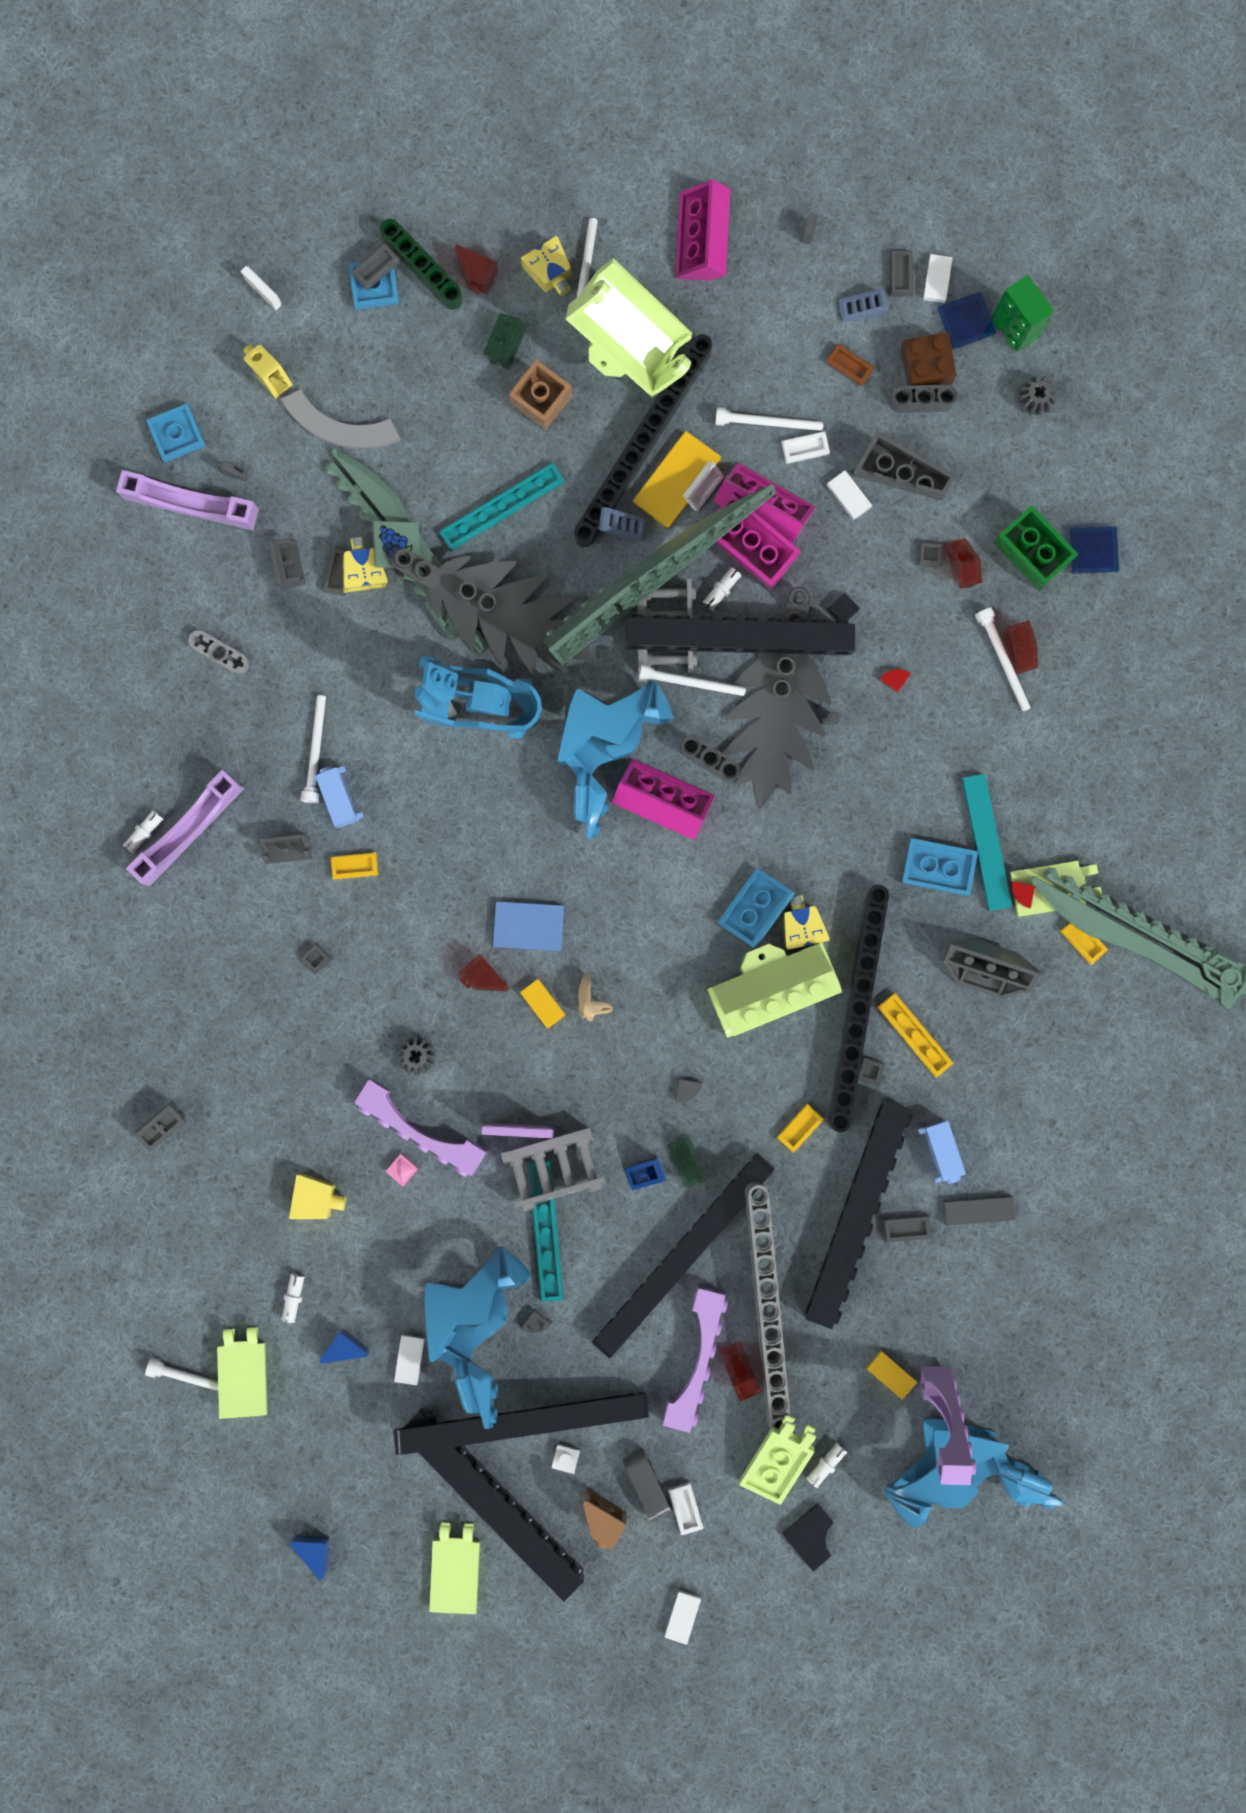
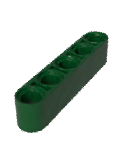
M384 220L380 225V232L384 243L446 308L451 310L459 308L463 300L458 284L396 220ZM390 231H395V232H396V233H395L394 235H392V236H388V235H387V233L390 232ZM404 247H411L409 251H402ZM420 262L427 263L424 267H417ZM435 278H441V279H442V280H441L440 282H438V283H433V282H432V280L435 279ZM452 293L457 295L453 299L447 298V296Z

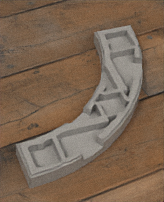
M301 389L281 398L286 409L298 424L313 436L329 444L349 449L380 448L401 440L391 419L369 425L346 424L333 420L318 411L308 401Z

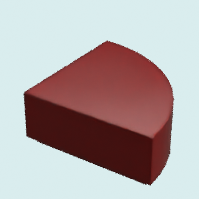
M894 669L882 675L879 681L898 693L911 673L902 669Z
M1012 881L1011 891L1015 899L1021 906L1030 909L1035 886Z

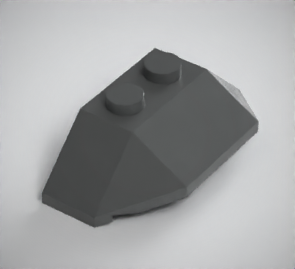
M976 938L951 942L943 960V964L947 967L957 984L998 998L1013 996L1022 992H1031L1040 974V971L1018 952Z

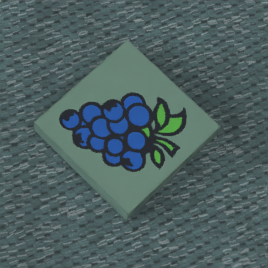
M373 521L375 568H395L392 565L391 556L398 548H406L420 556L418 523ZM403 556L398 557L399 562L404 564L405 558Z

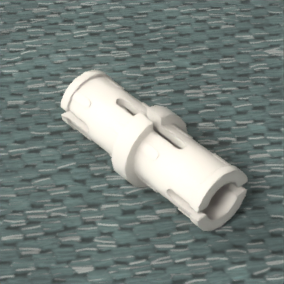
M730 567L723 578L713 585L714 589L702 601L707 607L711 600H713L709 606L711 611L715 610L724 596L727 597L730 594L729 590L741 577V574L737 571L730 578L736 569Z
M151 810V813L140 825H136V830L123 843V846L135 854L146 839L151 838V833L164 819L154 810Z
M290 1274L288 1290L283 1298L285 1304L281 1321L285 1322L287 1320L289 1323H295L298 1305L302 1302V1296L300 1295L305 1279L304 1275Z
M836 1442L826 1456L818 1460L820 1463L806 1479L811 1484H814V1487L818 1488L828 1474L835 1471L834 1467L848 1452Z

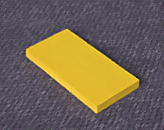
M685 431L632 503L669 529L688 504L683 498L684 493L708 461L714 462L717 466L722 457Z

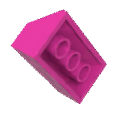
M714 179L680 192L676 279L711 281L726 275L731 189Z
M738 462L724 479L714 502L721 506L731 493L741 499L773 484L776 494L754 512L793 544L814 511L815 506Z
M731 493L717 511L739 500V498ZM755 512L751 513L715 542L720 549L770 591L786 574L801 553L795 545Z
M632 759L618 785L612 803L640 815L642 818L660 824L662 827L695 840L715 795L636 759Z

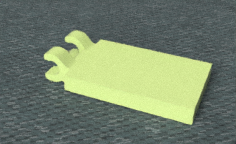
M1079 861L1009 872L1011 882L1034 886L1031 882V877L1036 876L1071 896L1073 892L1049 880L1043 873L1049 868H1056L1060 879L1073 877L1078 888H1081L1083 885H1086L1085 876L1098 874L1097 864L1079 867ZM1036 887L1030 909L1021 906L1014 897L1017 917L1057 911ZM1101 887L1092 888L1096 897L1102 894ZM1081 897L1080 901L1086 904V900Z
M258 1327L247 1328V1341L235 1342V1329L223 1330L224 1346L217 1347L219 1419L267 1415L265 1343H258Z
M788 1414L784 1416L779 1429L771 1428L739 1479L740 1486L780 1505L812 1457L814 1446L811 1444L816 1438V1435L813 1434L816 1428L808 1424L803 1429L801 1436L792 1433L795 1428V1424H793L795 1418Z
M441 1522L440 1538H434L432 1546L429 1612L476 1614L480 1540H473L474 1523H464L463 1538H451V1522Z

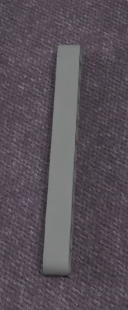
M753 1181L745 1188V1201L768 1427L771 1430L777 1421L783 1420L786 1414L790 1415L769 1192L762 1183ZM761 1188L762 1195L757 1199H753L751 1196L753 1190ZM760 1211L764 1212L763 1220L755 1222L754 1215ZM766 1235L767 1239L764 1244H756L758 1236ZM768 1258L769 1263L766 1267H758L761 1259ZM765 1281H770V1288L766 1291H762L760 1289L762 1283ZM766 1305H773V1310L770 1313H763V1308ZM768 1328L776 1329L774 1335L770 1337L765 1336V1332ZM771 1351H777L778 1355L775 1359H767ZM772 1375H780L777 1382H769ZM777 1397L782 1398L779 1405H772L773 1399Z

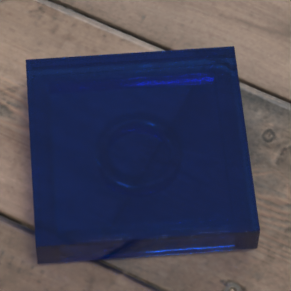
M981 292L941 305L937 309L946 332H949L953 350L996 334Z
M1117 527L1071 528V546L1078 553L1072 561V574L1117 573L1119 571Z

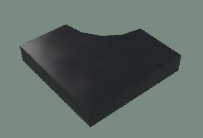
M819 1503L815 1504L783 1532V1536L813 1572L831 1557L826 1547V1536L829 1528L834 1523Z

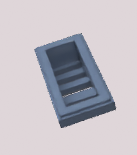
M877 289L838 300L842 323L886 316L888 310L885 289ZM877 299L879 302V307L875 306V300ZM865 301H869L870 309L868 310L866 309ZM858 302L860 303V312H857L856 303ZM847 304H851L852 314L848 315Z
M602 507L599 530L629 542L642 541L646 520L639 516ZM610 516L612 517L611 527L609 526Z

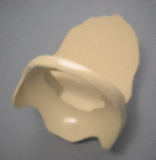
M586 973L578 989V1009L581 1017L591 1022L595 1015L612 1012L613 1007L604 1002H591L590 975Z

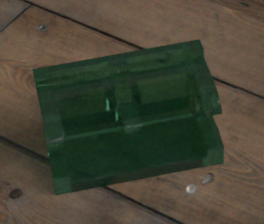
M503 313L499 314L483 352L491 363L496 364L497 361L503 368L510 370L526 331L520 318Z
M689 1136L668 1144L684 1187L690 1188L694 1184L707 1181Z

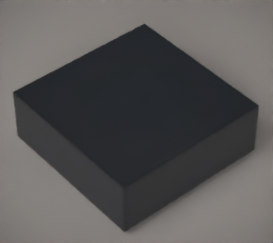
M844 592L828 610L837 620L848 621L860 608Z

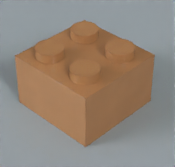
M538 360L534 361L509 393L510 404L545 430L573 396L572 386Z

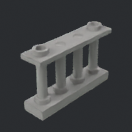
M687 579L686 588L657 589L637 605V614L645 615V618H654L655 615H666L668 618L677 619V616L686 615L692 619V600H696V586H692L691 579ZM686 597L687 611H651V609H647L646 600H651V598ZM638 650V669L641 663L648 664L650 667L652 665L688 664V673H692L693 666H697V653L687 651V655L652 656V653H647V650Z
M590 1128L501 1153L503 1163L506 1165L510 1164V1167H513L522 1200L514 1203L515 1208L522 1209V1212L535 1209V1204L586 1189L589 1192L602 1189V1185L606 1184L604 1177L597 1179L588 1147L589 1141L594 1139ZM573 1145L580 1149L588 1182L578 1185L574 1183L566 1151H568L567 1147ZM552 1151L558 1156L566 1188L554 1192L552 1191L544 1161L545 1153ZM531 1157L533 1161L535 1160L544 1193L530 1198L522 1168L523 1160Z

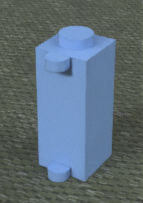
M329 766L321 769L320 774L315 775L336 828L359 821V819L364 817L362 812L356 814L341 773L346 772L345 766L339 768Z
M943 1120L918 1129L919 1134L925 1133L939 1174V1176L934 1178L935 1183L947 1181L950 1184L960 1181V1176L966 1175L949 1122Z

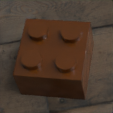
M949 332L904 339L900 350L907 386L953 384L957 374Z

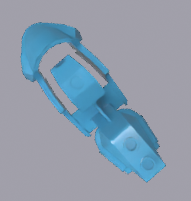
M423 656L420 659L419 667H424L422 687H416L414 694L416 700L420 703V711L415 710L414 713L415 716L423 721L443 728L507 731L510 738H523L528 729L538 721L542 712L541 698L532 686L531 680L517 678L514 682L490 669L461 668L441 663L439 658ZM457 684L469 686V691H458L456 686ZM454 698L467 699L466 711L508 717L511 698L523 709V716L506 725L447 719L450 700Z
M649 680L647 685L640 690L610 705H605L580 689H577L574 693L564 728L558 761L561 762V766L568 765L577 776L576 786H574L573 816L576 821L587 824V840L591 841L593 837L597 838L601 828L598 821L601 815H606L609 803L606 802V791L592 776L596 767L603 763L632 755L641 741L642 722L662 725L674 719L669 700L656 681Z
M495 1247L491 1258L462 1289L427 1283L425 1286L424 1304L429 1360L433 1362L439 1358L454 1367L455 1383L462 1408L466 1413H480L484 1429L493 1428V1423L497 1422V1409L494 1408V1399H497L498 1385L494 1384V1375L471 1361L472 1354L477 1346L505 1326L509 1306L504 1290L525 1285L532 1277L526 1266L505 1247Z
M923 1418L925 1454L895 1481L887 1484L884 1493L898 1516L912 1528L925 1524L931 1504L933 1503L944 1508L965 1507L979 1493L977 1487L991 1475H998L1007 1495L1021 1506H1032V1503L1040 1504L1041 1507L1049 1509L1055 1508V1505L1063 1506V1501L1057 1495L1051 1493L1053 1489L1052 1483L1049 1479L1044 1478L1040 1471L1013 1459H1007L1005 1452L1009 1448V1444L999 1442L995 1438V1431L967 1425V1442L972 1444L971 1459H975L976 1474L971 1477V1485L940 1484L937 1469L939 1448H944L950 1439L946 1422L940 1418Z

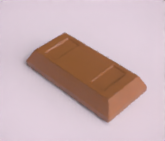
M839 343L825 361L861 386H863L875 369V367Z

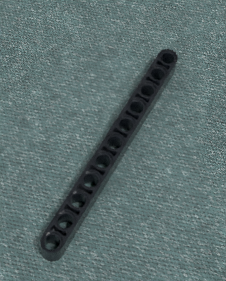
M699 334L692 340L684 355L695 366V369L688 370L681 378L674 382H681L684 385L682 388H675L673 386L674 383H672L659 393L574 529V536L579 546L589 547L593 544L601 530H599L600 519L593 520L590 517L591 514L594 512L601 514L602 507L615 509L708 361L712 351V340L708 335ZM704 345L707 347V350L699 351L696 347ZM663 401H670L672 405L664 407L661 403ZM657 419L661 423L658 426H653L649 422ZM640 438H647L649 442L642 445L638 443V440ZM633 456L637 458V461L630 464L626 459ZM617 475H623L626 478L623 482H616L614 480ZM605 494H612L614 496L611 501L602 499ZM582 531H587L591 534L587 539H582L578 535Z
M882 885L871 887L865 897L828 1116L830 1128L839 1133L847 1131L852 1121L889 901L888 889ZM874 890L882 892L883 898L881 902H877L872 898ZM870 912L878 914L879 921L877 924L869 922L868 915ZM867 934L875 938L873 947L867 946L864 942ZM863 957H868L871 960L872 965L868 970L861 967L860 961ZM860 979L865 980L868 984L865 992H860L857 989V982ZM856 1002H861L864 1006V1011L860 1015L855 1014L853 1011V1005ZM853 1024L858 1025L860 1028V1034L857 1037H852L849 1033V1028ZM849 1047H853L856 1050V1057L852 1060H848L845 1056V1051ZM845 1070H850L853 1074L852 1080L848 1083H845L841 1078L842 1072ZM845 1092L849 1096L848 1103L840 1105L837 1101L838 1095ZM838 1115H842L845 1119V1124L841 1128L834 1126V1118Z
M759 1153L752 1157L753 1160L748 1162L737 1174L738 1177L733 1179L723 1190L721 1197L718 1196L707 1209V1213L702 1214L691 1227L693 1229L682 1237L676 1244L677 1247L673 1248L661 1261L662 1264L657 1266L647 1277L645 1284L642 1283L631 1296V1300H627L615 1314L617 1316L614 1319L612 1318L600 1331L601 1334L594 1338L592 1344L609 1359L746 1204V1186L753 1181L763 1184L772 1174L775 1167ZM759 1188L754 1189L753 1192H752V1194H751V1196H753V1194H754Z
M640 1392L639 1395L625 1394L497 1413V1422L493 1423V1428L484 1429L481 1416L397 1428L393 1430L395 1454L404 1455L644 1419L649 1417L646 1392Z

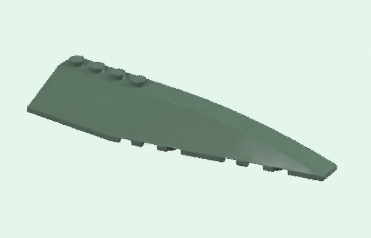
M768 485L733 502L662 545L613 584L602 587L597 597L593 600L588 599L580 606L581 609L577 613H571L565 617L561 626L557 629L552 628L545 634L546 638L542 640L543 643L563 666L776 494L774 485Z

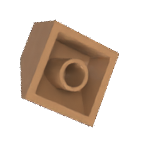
M586 1488L583 1507L591 1538L594 1539V1543L603 1549L608 1547L612 1550L626 1527L627 1512Z

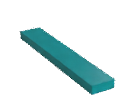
M552 462L439 531V534L452 552L565 483V480Z
M980 774L962 778L975 848L978 851L977 858L988 911L1010 908L1012 903L986 775Z
M545 1161L552 1191L554 1192L551 1161ZM528 1163L531 1198L544 1193L536 1163ZM555 1199L535 1204V1209H532L541 1302L564 1300Z

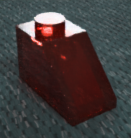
M456 244V256L466 284L469 286L468 288L476 294L482 292L487 295L498 274L497 262Z
M964 538L945 543L944 546L953 578L959 588H970L982 583L981 560L967 539Z
M1030 621L1007 627L1002 633L1016 675L1037 669V641Z
M481 954L459 971L462 975L460 981L467 989L472 987L474 990L508 992L511 989Z
M741 1341L719 1349L739 1400L743 1401L761 1393Z

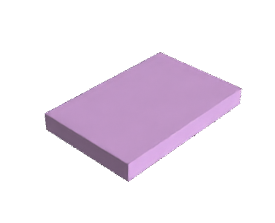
M486 1123L482 1126V1135L553 1138L555 1127Z

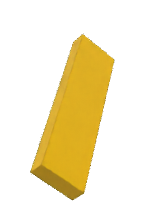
M895 992L877 1006L879 1011L935 1078L954 1064Z

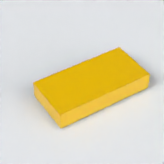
M376 852L331 857L333 880L379 875Z
M1071 922L1060 930L1061 934L1089 965H1092L1108 951L1099 939L1089 936Z
M539 979L520 992L547 1029L565 1016V1013Z
M806 1104L776 1138L794 1153L820 1125L824 1118Z
M881 1350L866 1367L870 1373L902 1400L917 1383L913 1377Z

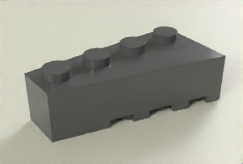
M878 431L853 473L854 477L941 501L956 477L953 473Z

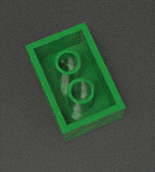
M1026 275L1005 289L992 315V321L994 326L1005 334L1007 344L1019 352L1040 337L1055 311L1030 276Z
M1032 505L1002 531L993 542L1039 591L1078 555L1072 546Z

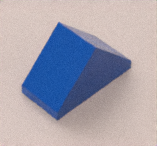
M658 1157L624 1169L632 1190L666 1181Z
M342 1329L320 1358V1364L367 1357L370 1351L367 1346Z
M297 1535L289 1545L319 1580L323 1579L328 1568L330 1537Z

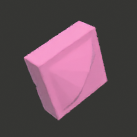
M401 1153L386 1172L400 1185L404 1186L419 1168Z

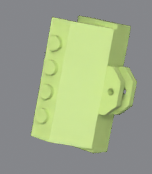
M614 258L597 270L581 294L568 305L566 320L591 342L589 345V362L605 376L622 377L624 374H627L651 397H654L681 378L690 368L691 361L684 354L677 356L673 360L672 358L678 348L692 338V332Z
M823 942L789 956H786L784 950L771 944L762 946L746 953L740 967L742 975L707 989L727 1038L739 1035L842 992ZM759 954L763 956V960L758 958Z

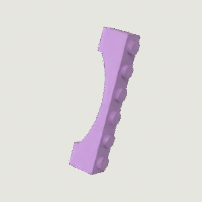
M124 470L121 471L116 490L124 500L252 531L254 530L259 511L253 501L233 496L220 497L189 491Z
M221 770L209 782L205 791L189 811L146 851L141 852L126 870L142 885L150 887L244 788L229 773Z
M373 1079L367 1081L354 1102L359 1106L357 1110L367 1116L370 1114L378 1118L377 1122L386 1128L392 1126L398 1130L396 1134L405 1140L411 1138L416 1141V1147L426 1153L429 1150L436 1154L435 1158L443 1164L447 1165L449 1162L456 1166L455 1171L462 1176H472L488 1152L487 1150L469 1139L465 1143H454L434 1138L420 1131L409 1123L397 1110L389 1096L391 1090Z
M697 1286L692 1311L697 1312L700 1321L701 1342L699 1355L693 1373L684 1388L674 1399L668 1398L662 1420L663 1426L690 1433L692 1426L696 1427L699 1413L695 1411L697 1404H702L705 1390L701 1389L703 1381H708L711 1369L707 1367L709 1358H714L716 1345L713 1344L715 1335H720L722 1322L719 1321L721 1312L725 1313L727 1309L728 1299H725L724 1292Z
M922 1366L920 1386L923 1400L930 1401L937 1408L946 1422L950 1435L947 1445L944 1448H939L937 1469L940 1484L971 1485V1477L976 1474L975 1459H971L972 1444L967 1442L968 1427L963 1425L964 1410L960 1408V1393L956 1392V1377H952L950 1367Z

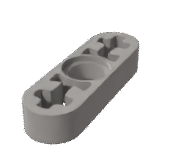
M197 630L190 634L188 642L190 647L196 652L235 674H243L248 670L249 660L244 654L203 631ZM203 636V641L210 645L207 649L201 644L196 647L195 639H200ZM223 647L225 655L219 659L215 658L213 655L215 648ZM231 656L238 661L242 658L243 666H238L235 669L236 665L228 660Z

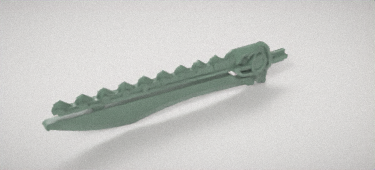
M336 448L332 449L335 459L356 484L353 486L332 461L326 467L327 474L339 477L337 482L338 489L350 492L348 497L349 504L361 507L359 512L360 519L372 523L373 521H381L360 495L363 492L386 521L412 522L400 498L383 480L350 456L338 451ZM372 524L370 527L371 534H373ZM419 534L420 557L439 568L442 565L441 562L432 553ZM419 568V569H418V573H419L420 575H425V574L422 572V570ZM403 573L404 579L416 582L414 587L415 594L427 597L425 602L426 609L429 610L449 640L456 641L462 639L449 618L443 602L441 616L437 617L428 598V587ZM478 620L473 647L480 655L484 654L489 649V646L478 631L481 628Z
M1049 868L1043 875L1073 892L1071 896L1036 876L1031 877V882L1050 905L1065 919L1089 936L1129 949L1155 961L1203 990L1214 999L1219 997L1220 1002L1227 1009H1231L1232 1004L1242 994L1246 996V963L1214 949L1213 946H1205L1201 949L1196 938L1188 937V939L1183 940L1178 929H1170L1166 932L1160 920H1153L1148 923L1143 912L1136 911V913L1130 914L1126 903L1118 902L1114 906L1108 894H1101L1096 897L1091 886L1083 885V887L1078 888L1073 877L1060 879L1056 868ZM1081 897L1200 963L1202 973L1218 984V987L1202 978L1200 969L1196 965L1080 901Z

